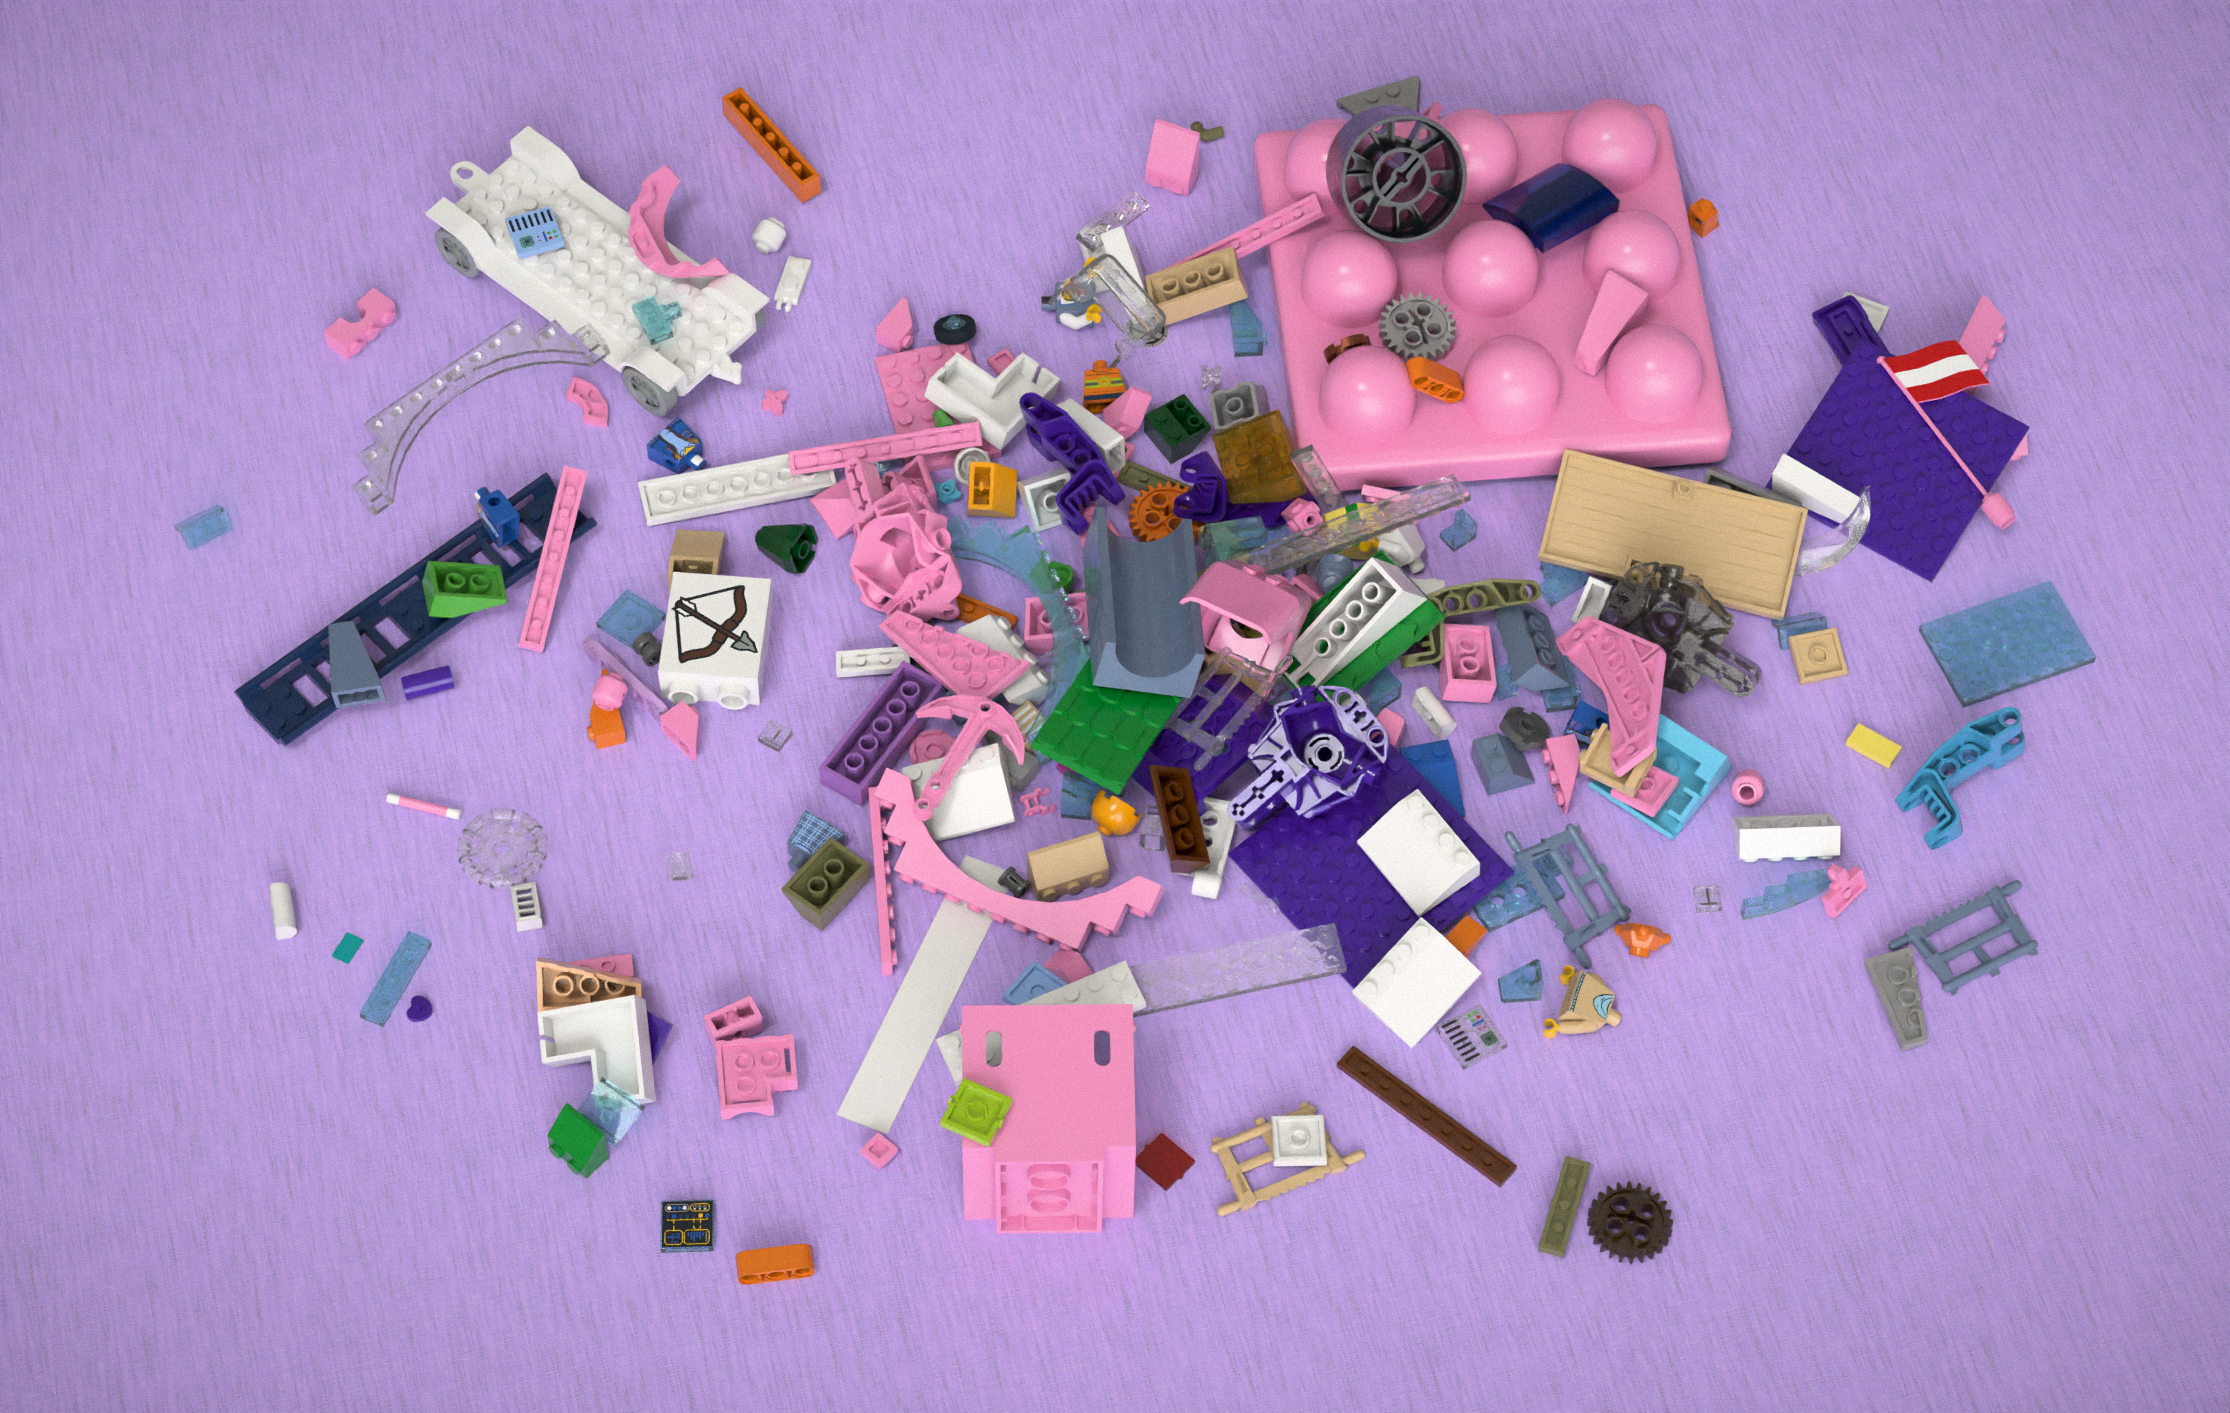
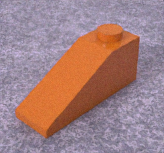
M603 669L601 675H609L608 670ZM594 700L589 715L591 726H587L589 740L595 741L597 749L626 743L619 709L616 708L613 711L601 709L595 705Z

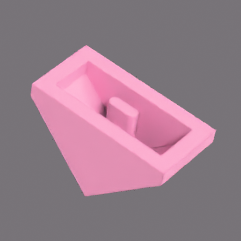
M1058 950L1043 965V967L1067 984L1094 974L1079 952Z

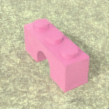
M372 288L357 302L359 315L363 318L361 321L351 323L340 317L324 331L327 346L346 360L358 354L368 341L374 339L397 316L394 302L375 288Z

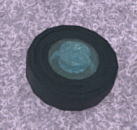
M964 314L942 317L935 322L933 328L936 340L944 344L964 343L971 340L976 334L974 319Z

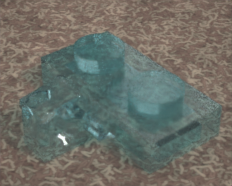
M651 297L632 305V311L651 345L673 337L670 324L673 323V320L682 317V309L678 302H673L666 306L664 304L658 306L655 298Z
M1540 561L1539 570L1544 574L1543 578L1545 580L1539 584L1541 587L1540 596L1551 607L1587 584L1589 576L1583 571Z

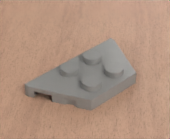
M1419 76L1339 98L1336 105L1339 109L1345 108L1352 113V118L1367 109L1383 105L1403 106L1417 111ZM1401 119V120H1395L1394 122H1408V121H1413V120H1412V119Z

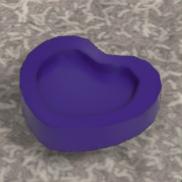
M414 996L411 999V1007L406 1012L407 1018L413 1022L428 1019L433 1013L429 1000L423 996Z

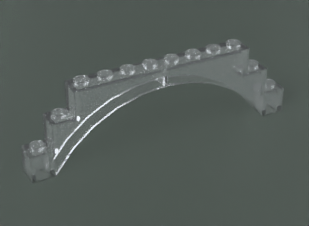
M521 316L510 322L507 326L489 336L485 341L470 349L466 354L451 362L447 367L363 423L375 443L358 454L365 469L369 472L367 476L352 485L359 499L373 516H376L394 503L398 474L409 448L420 431L435 414L459 394L484 380L504 372L532 365L564 363L592 367L611 354L605 339L590 322L571 336L555 319L536 333Z

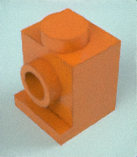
M1701 198L1689 207L1687 216L1690 228L1701 238L1719 227L1717 222L1718 211L1711 201Z

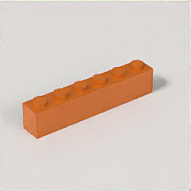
M742 87L722 97L723 115L801 203L821 193L820 175Z

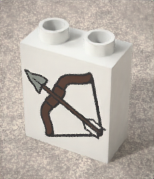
M673 572L658 669L661 698H668L674 704H678L683 700L688 706L694 705L697 701L718 702L722 707L732 710L742 709L747 704L760 705L774 606L771 579Z

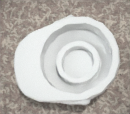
M965 448L956 455L954 460L955 477L967 487L970 461L991 463L988 453L980 448Z

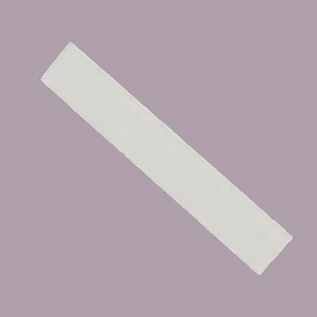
M967 855L965 856L959 868L961 871L993 891L1006 894L1008 888L998 884V879L1005 869ZM946 899L943 900L836 1115L888 1134L993 921L989 918L991 914L984 911L981 914H977L967 909L968 904L961 901L958 904H954Z

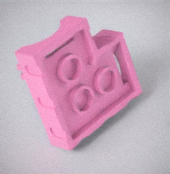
M793 1034L762 1036L753 1039H732V1041H715L722 1120L731 1119L733 1116L745 1112H758L766 1116L774 1115L772 1093H775V1091L783 1092L785 1090L798 1089ZM785 1049H789L791 1072H786Z

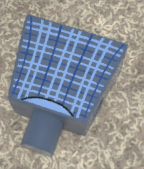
M805 810L787 842L788 854L792 856L787 863L788 867L797 873L830 837L846 846L845 833Z

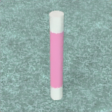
M388 793L386 802L457 820L461 817V810L393 793Z

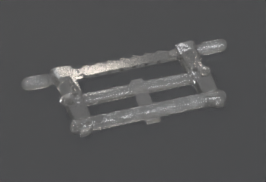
M1218 647L1215 659L1198 677L1191 698H1183L1163 728L1172 729L1185 738L1187 742L1193 741L1206 750L1194 763L1196 771H1201L1212 759V755L1214 757L1219 756L1225 747L1224 742L1227 739H1232L1233 732H1238L1239 725H1244V719L1250 717V712L1255 711L1256 705L1261 704V699L1267 698V691L1270 688L1274 689L1282 681V674L1292 664L1293 658L1290 655L1285 656L1276 666L1275 671L1257 665L1254 660L1233 653L1230 647H1224L1223 649ZM1223 663L1236 669L1217 694L1204 687ZM1245 675L1261 683L1216 737L1200 729ZM1197 694L1209 701L1191 724L1177 718Z

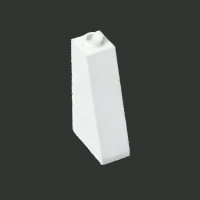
M1123 226L1100 234L1127 313L1133 323L1145 322L1154 317L1150 310L1146 279L1137 250Z
M1071 398L1057 405L1068 412L1069 416L1095 443L1112 474L1126 466L1124 437Z
M1782 455L1772 473V490L1802 503V506L1849 528L1852 527L1854 521L1859 522L1864 509L1862 508V499L1788 455Z

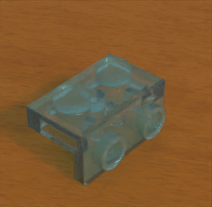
M1568 655L1562 656V663L1569 685L1562 688L1541 690L1546 713L1575 709L1577 699L1581 698L1579 684L1574 682L1575 667L1573 663H1569Z

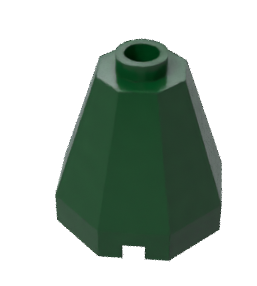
M807 523L762 526L757 531L755 542L759 551L786 572L798 574V572L805 573L814 560L816 551L812 550L813 544L817 545L818 536L814 526Z

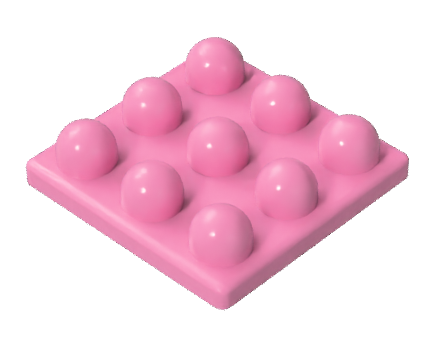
M1603 98L1592 101L1582 108L1575 110L1496 115L1484 109L1463 108L1453 111L1441 119L1433 120L1454 137L1462 150L1467 170L1465 194L1457 212L1442 229L1427 238L1408 243L1388 242L1369 234L1348 219L1338 209L1330 195L1326 181L1327 156L1334 138L1348 122L1347 120L1324 118L1313 121L1302 129L1269 131L1260 134L1256 138L1253 168L1261 220L1314 193L1318 196L1325 214L1324 217L1265 246L1300 483L1305 484L1310 492L1362 489L1363 485L1385 488L1559 474L1565 449L1641 468L1711 463L1721 461L1727 456L1732 429L1666 112L1660 106L1654 104L1635 105L1623 99ZM1416 121L1394 122L1395 136L1408 138ZM1382 125L1378 126L1377 128H1375V129H1373V130H1374V131L1380 130L1381 127H1382ZM1426 129L1420 131L1418 135L1419 140L1426 138ZM1369 134L1359 142L1354 152L1362 155L1364 150L1373 142ZM1441 144L1424 154L1429 168L1445 167V156ZM1396 153L1391 154L1390 156H1388V157L1381 163V165H1382L1385 161L1390 160ZM1435 174L1432 176V185H1435L1439 182V174ZM1357 176L1346 177V191L1348 198L1362 190ZM1408 186L1401 188L1398 193L1404 191ZM1427 190L1424 196L1414 203L1420 214H1423L1432 205L1438 195ZM1359 200L1354 204L1355 211L1363 208V200ZM1379 205L1370 224L1378 227H1392V207ZM1407 209L1399 213V220L1407 218ZM1610 269L1647 292L1649 296L1643 323L1639 327L1630 330L1618 340L1609 355L1607 363L1595 376H1592L1580 370L1574 362L1577 348L1607 271ZM1409 292L1414 297H1417L1418 293L1421 292L1422 298L1425 299L1431 294V301L1440 298L1439 305L1447 304L1446 312H1453L1452 319H1456L1455 328H1457L1454 344H1451L1450 351L1444 350L1442 358L1436 354L1435 362L1459 373L1465 393L1460 401L1448 403L1414 389L1410 383L1404 356L1401 355L1399 357L1395 354V350H1388V345H1382L1383 338L1379 337V321H1381V312H1384L1386 305L1391 306L1392 299L1399 302L1401 294L1407 299ZM1420 313V314H1419V315H1421V316H1427V315L1424 314V313ZM1430 332L1432 335H1437L1435 332ZM1364 334L1365 337L1368 335L1372 345L1348 349L1338 355L1328 365L1323 351L1329 345L1334 343L1336 347L1342 344L1340 339L1351 335Z

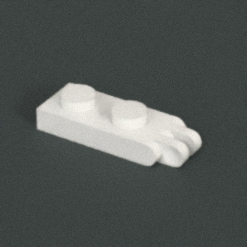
M788 256L774 297V301L777 302L776 310L781 311L783 305L786 304L785 312H791L793 305L798 306L812 267L811 260Z

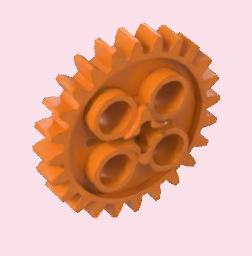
M1167 481L1166 487H1162L1161 483L1157 482V488L1154 489L1151 485H1148V492L1141 489L1140 497L1134 496V502L1130 503L1128 520L1129 528H1133L1132 535H1138V542L1145 540L1150 542L1161 539L1177 528L1182 518L1175 516L1173 513L1174 501L1178 496L1189 491L1188 486L1180 489V483H1177L1175 487H1171L1170 481ZM1182 505L1179 506L1182 509H1189ZM1192 520L1194 544L1195 537L1198 538V528L1205 525L1204 522Z

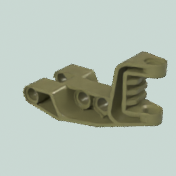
M1491 578L1443 587L1427 594V596L1449 617L1481 611L1499 610L1502 607L1534 602L1541 595V587L1534 580ZM1525 585L1529 586L1532 590V595L1530 598H1528L1529 593L1527 592V589L1524 587ZM1471 595H1475L1479 600L1476 608L1469 602ZM1448 598L1452 599L1455 603L1453 611L1446 608V600ZM1444 620L1424 636L1422 642L1417 643V647L1423 648L1424 652L1399 656L1401 669L1428 665L1442 659L1444 655Z

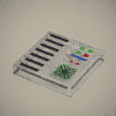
M1481 1004L1436 1026L1437 1033L1463 1070L1507 1048L1508 1045Z

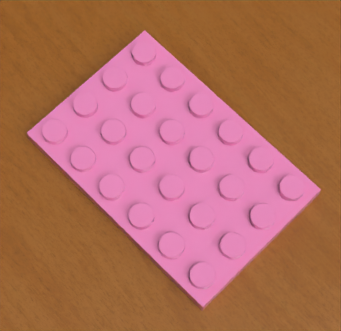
M967 341L960 344L943 343L874 358L895 435L935 428L933 413L941 408L924 397L929 380L941 367L944 368L945 364L957 352L974 363ZM947 413V415L956 425L962 424L960 421H958L957 419H955ZM982 437V445L974 446L987 452L990 460L1001 457V450ZM965 448L922 455L928 472L954 467L956 455ZM916 456L902 458L904 465L906 466Z

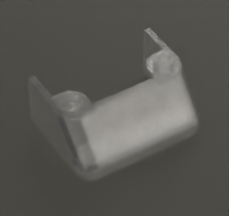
M1102 254L1063 283L1048 301V304L1052 306L1067 294L1076 303L1084 304L1093 299L1122 331V334L1115 342L1119 355L1109 368H1118L1131 358L1166 323L1164 312L1121 263L1110 254Z

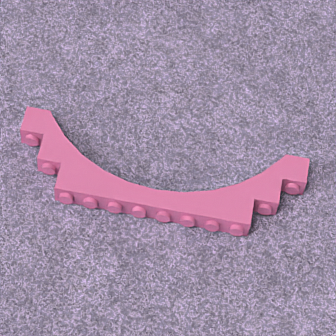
M886 768L874 796L879 800V805L889 810L895 807L884 830V833L889 837L888 841L899 847L905 844L894 868L895 872L899 874L898 879L911 885L913 881L922 884L921 889L931 894H935L936 891L945 894L944 899L954 904H958L959 901L968 904L967 909L977 914H981L982 911L991 914L989 918L1003 924L1004 921L1014 924L1012 928L1026 934L1027 931L1037 934L1035 938L1044 943L1056 942L1060 944L1058 948L1061 950L1081 953L1093 926H1095L1094 930L1102 935L1108 936L1109 933L1117 935L1128 908L1131 909L1130 913L1140 918H1144L1145 915L1152 918L1164 892L1162 885L1139 875L1108 892L1073 901L1041 902L1023 900L993 891L968 877L954 865L934 842L925 822L918 820L914 816L913 805L917 797L914 783L908 776Z

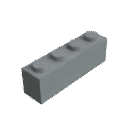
M1715 465L1708 468L1703 483L1794 506H1802V503Z

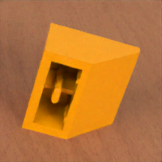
M970 461L967 516L1015 518L1017 470L996 463Z

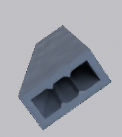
M347 621L328 624L331 694L336 708L386 701L381 681L354 622Z

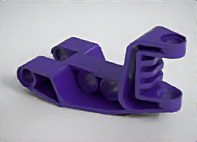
M1026 393L1020 398L1019 403L1023 418L1027 422L1026 431L1030 444L1048 461L1058 460L1074 475L1057 494L1056 503L1061 522L1080 536L1089 529L1088 522L1081 515L1084 512L1083 507H1090L1091 501L1099 499V494L1116 506L1126 498L1125 493L1119 486L1095 443L1069 416L1068 412L1036 393Z
M1204 451L1182 462L1180 478L1185 482L1194 483L1192 490L1175 499L1173 513L1179 518L1216 525L1224 524L1227 527L1275 528L1287 523L1281 513L1297 498L1308 502L1313 501L1317 506L1318 502L1305 484L1288 487L1281 485L1292 480L1295 474L1297 475L1296 469L1285 453L1256 457L1251 461L1239 479L1226 482L1225 477L1210 454ZM1186 469H1192V470H1195L1196 472H1195V473H1190V472H1187ZM1182 505L1189 509H1182L1179 506Z

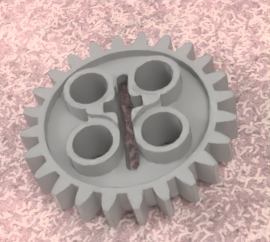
M1409 292L1407 299L1401 294L1399 302L1392 299L1391 306H1385L1384 312H1381V321H1379L1378 326L1380 329L1379 337L1383 338L1382 345H1388V350H1395V354L1399 357L1401 355L1404 356L1405 363L1409 358L1414 357L1430 358L1431 361L1435 362L1436 354L1442 358L1444 350L1450 351L1451 344H1454L1457 330L1455 328L1456 319H1452V311L1446 312L1447 304L1439 305L1440 298L1431 301V294L1425 299L1422 298L1421 292L1418 293L1417 297H1414ZM1420 313H1424V314H1426L1427 316H1421V315H1419V314H1420ZM1430 332H1435L1437 335H1432Z

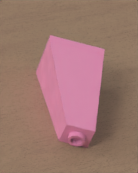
M1610 269L1607 271L1577 348L1574 364L1580 370L1595 376L1607 363L1609 355L1618 340L1630 330L1639 327L1643 323L1649 294Z

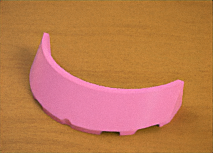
M664 165L649 175L641 184L643 189L636 202L631 205L629 211L631 217L630 227L628 228L629 241L639 260L652 271L668 277L692 278L729 275L728 269L717 257L700 266H695L690 261L679 262L674 257L665 239L664 217L668 202L680 180L668 165Z

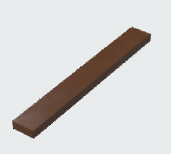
M1352 1046L1337 1062V1068L1501 1188L1516 1171L1517 1165L1355 1046Z

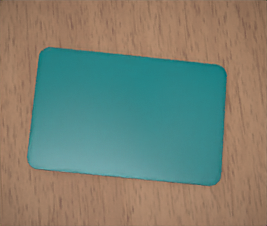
M347 932L333 952L332 957L349 964L364 940Z

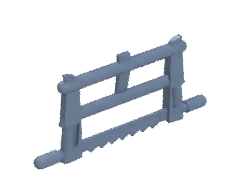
M1567 824L1565 831L1549 838L1541 839V843L1524 850L1521 849L1522 846L1512 831H1507L1504 837L1512 851L1515 852L1513 859L1520 869L1524 868L1527 873L1525 878L1531 881L1530 886L1536 889L1535 894L1541 897L1540 903L1546 906L1545 911L1551 914L1550 919L1556 922L1555 927L1564 934L1562 939L1570 952L1575 951L1574 954L1582 967L1589 969L1592 963L1584 949L1581 948V945L1596 934L1600 936L1603 930L1617 920L1627 921L1629 918L1628 913L1632 912L1628 906L1622 905L1604 874L1609 871L1604 863L1601 865L1597 864L1580 835L1582 831L1580 824L1576 827L1574 824ZM1570 841L1574 843L1590 870L1577 879L1558 849ZM1549 853L1591 921L1575 931L1569 925L1533 865L1534 861ZM1594 879L1613 910L1600 917L1581 887Z
M2019 880L2010 882L2002 886L2001 889L1999 886H1995L1987 891L1985 896L1981 898L1975 896L1973 901L1967 900L1965 905L1959 904L1957 909L1951 908L1949 913L1944 911L1941 917L1936 915L1933 921L1928 919L1924 926L1920 927V925L1912 927L1906 930L1904 935L1888 943V948L1894 951L1911 942L1925 958L1923 962L1928 965L1941 981L1942 990L1944 992L1950 991L1952 996L1957 993L1960 986L1987 972L1991 977L1999 975L2001 972L1998 967L2025 953L2028 955L2038 954L2036 950L2038 947L2037 941L2031 940L2018 914L2014 915L2004 895L2007 896L2022 887V883ZM1988 905H1991L2002 923L1941 953L1937 952L1927 935ZM2009 931L2019 946L1991 959L1980 945ZM1972 950L1982 964L1954 977L1945 962Z

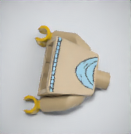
M1565 966L1563 968L1564 974L1559 975L1561 984L1568 985L1557 1018L1560 1023L1556 1024L1555 1020L1551 1018L1546 1019L1544 1026L1553 1028L1550 1030L1544 1029L1543 1035L1546 1038H1553L1557 1035V1031H1560L1561 1034L1592 1033L1605 1025V1023L1616 1027L1621 1020L1622 1013L1611 1008L1615 995L1608 989L1598 974L1583 970L1574 972L1572 966Z

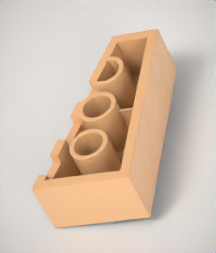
M538 957L536 960L538 1012L631 995L643 998V979Z

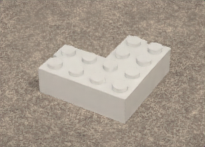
M957 352L945 364L944 368L941 367L930 378L924 397L962 424L979 421L981 437L999 450H1002L1027 424L1020 408V398L1026 393L1033 392L1050 401L1055 396L1061 379L1043 367L1036 384L1033 383L1040 364L1023 352L996 379Z
M631 995L537 1012L539 1035L554 1039L555 1041L554 1043L548 1040H540L542 1064L558 1067L591 1061L596 1107L610 1110L627 1107L629 1104L639 1105L656 1102L645 999Z

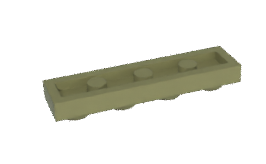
M1565 1156L1538 1251L1561 1258L1564 1257L1590 1169V1162Z

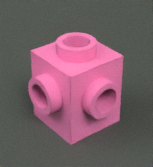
M1297 498L1281 513L1287 522L1286 526L1292 533H1298L1306 537L1313 534L1324 521L1319 514L1321 512L1319 507L1313 501L1308 502Z

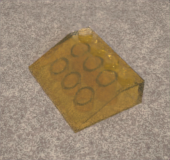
M1279 409L1212 435L1232 504L1285 502L1308 493L1289 429Z

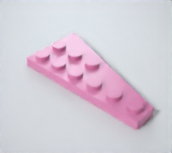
M899 610L895 611L879 625L884 634L953 695L981 696L992 700L1031 668L1030 662L1021 659L1020 661L1011 657L1009 653L1004 651L1000 653L990 649L986 644L958 633H949L943 627L938 625L934 627L926 624L922 619Z

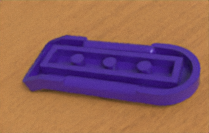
M1848 295L1812 313L1813 323L1821 331L1842 366L1845 365L1861 338L1888 351L1869 321L1867 313L1854 296Z

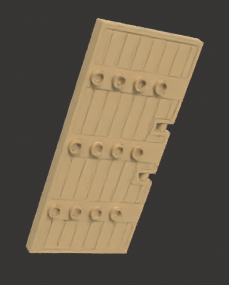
M1565 449L1537 560L1626 582L1628 577L1637 579L1636 585L1680 596H1684L1685 591L1694 593L1693 599L1782 621L1808 509ZM1631 564L1639 565L1640 568L1636 569L1630 566ZM1688 578L1697 580V583L1688 582Z

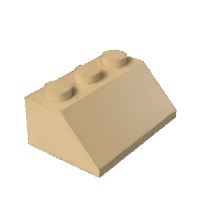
M1099 831L1027 853V879L1031 882L1030 887L1036 901L1049 902L1059 896L1076 894L1082 889L1091 886L1098 887L1109 881V866Z

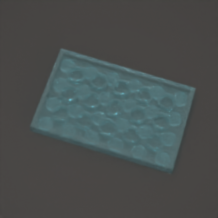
M2051 580L1919 626L1921 636L1963 708L2094 663L2096 659L2094 652Z

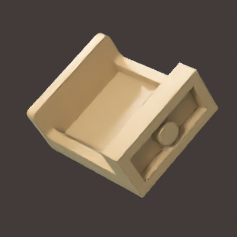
M1603 722L1600 729L1595 728L1590 737L1591 744L1589 748H1584L1578 758L1580 773L1634 798L1657 758V747L1648 757L1619 777L1614 773L1610 765L1609 754L1612 752L1611 734L1608 730V724Z

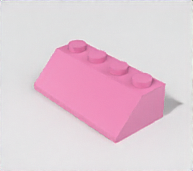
M1982 295L1959 344L1985 376L1989 367L1987 361L1988 359L1993 360L1998 349L1995 345L1997 342H2002L2006 330L2003 329L2004 317L1988 297ZM1979 386L1963 390V392L1975 395Z

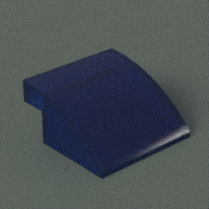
M1557 163L1483 203L1482 207L1494 220L1505 221L1518 227L1529 237L1535 249L1538 248L1542 253H1545L1596 225L1605 217L1618 212L1620 200L1606 186L1587 172L1571 165Z

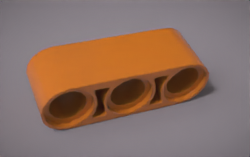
M1414 357L1406 362L1410 383L1414 389L1448 403L1458 402L1464 397L1465 393L1457 371L1424 357Z
M809 1244L745 1250L737 1253L735 1256L738 1282L745 1285L806 1278L815 1273L812 1246Z

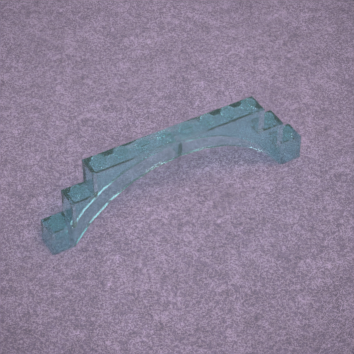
M958 514L947 520V531L951 536L950 548L954 557L980 561L1011 574L1022 581L1040 599L1048 616L1053 635L1054 662L1051 683L1044 704L1026 734L1030 745H1032L1039 730L1089 660L1090 644L1085 645L1083 639L1087 638L1081 624L1076 625L1074 621L1078 619V616L1072 605L1067 606L1066 601L1069 600V597L1064 587L1059 588L1057 582L1061 581L1055 568L1050 569L1049 567L1052 560L1047 550L1042 551L1040 547L1044 543L1038 531L1033 532L1027 524L1007 535L1004 527H998L994 519L973 529L969 521L964 522ZM1032 748L1042 766L1053 761V759Z

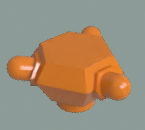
M1626 923L1625 925L1618 924L1614 927V933L1622 938L1625 946L1630 947L1628 954L1637 957L1649 958L1650 951H1656L1659 946L1669 944L1671 941V936L1668 933H1663L1662 929L1650 925Z

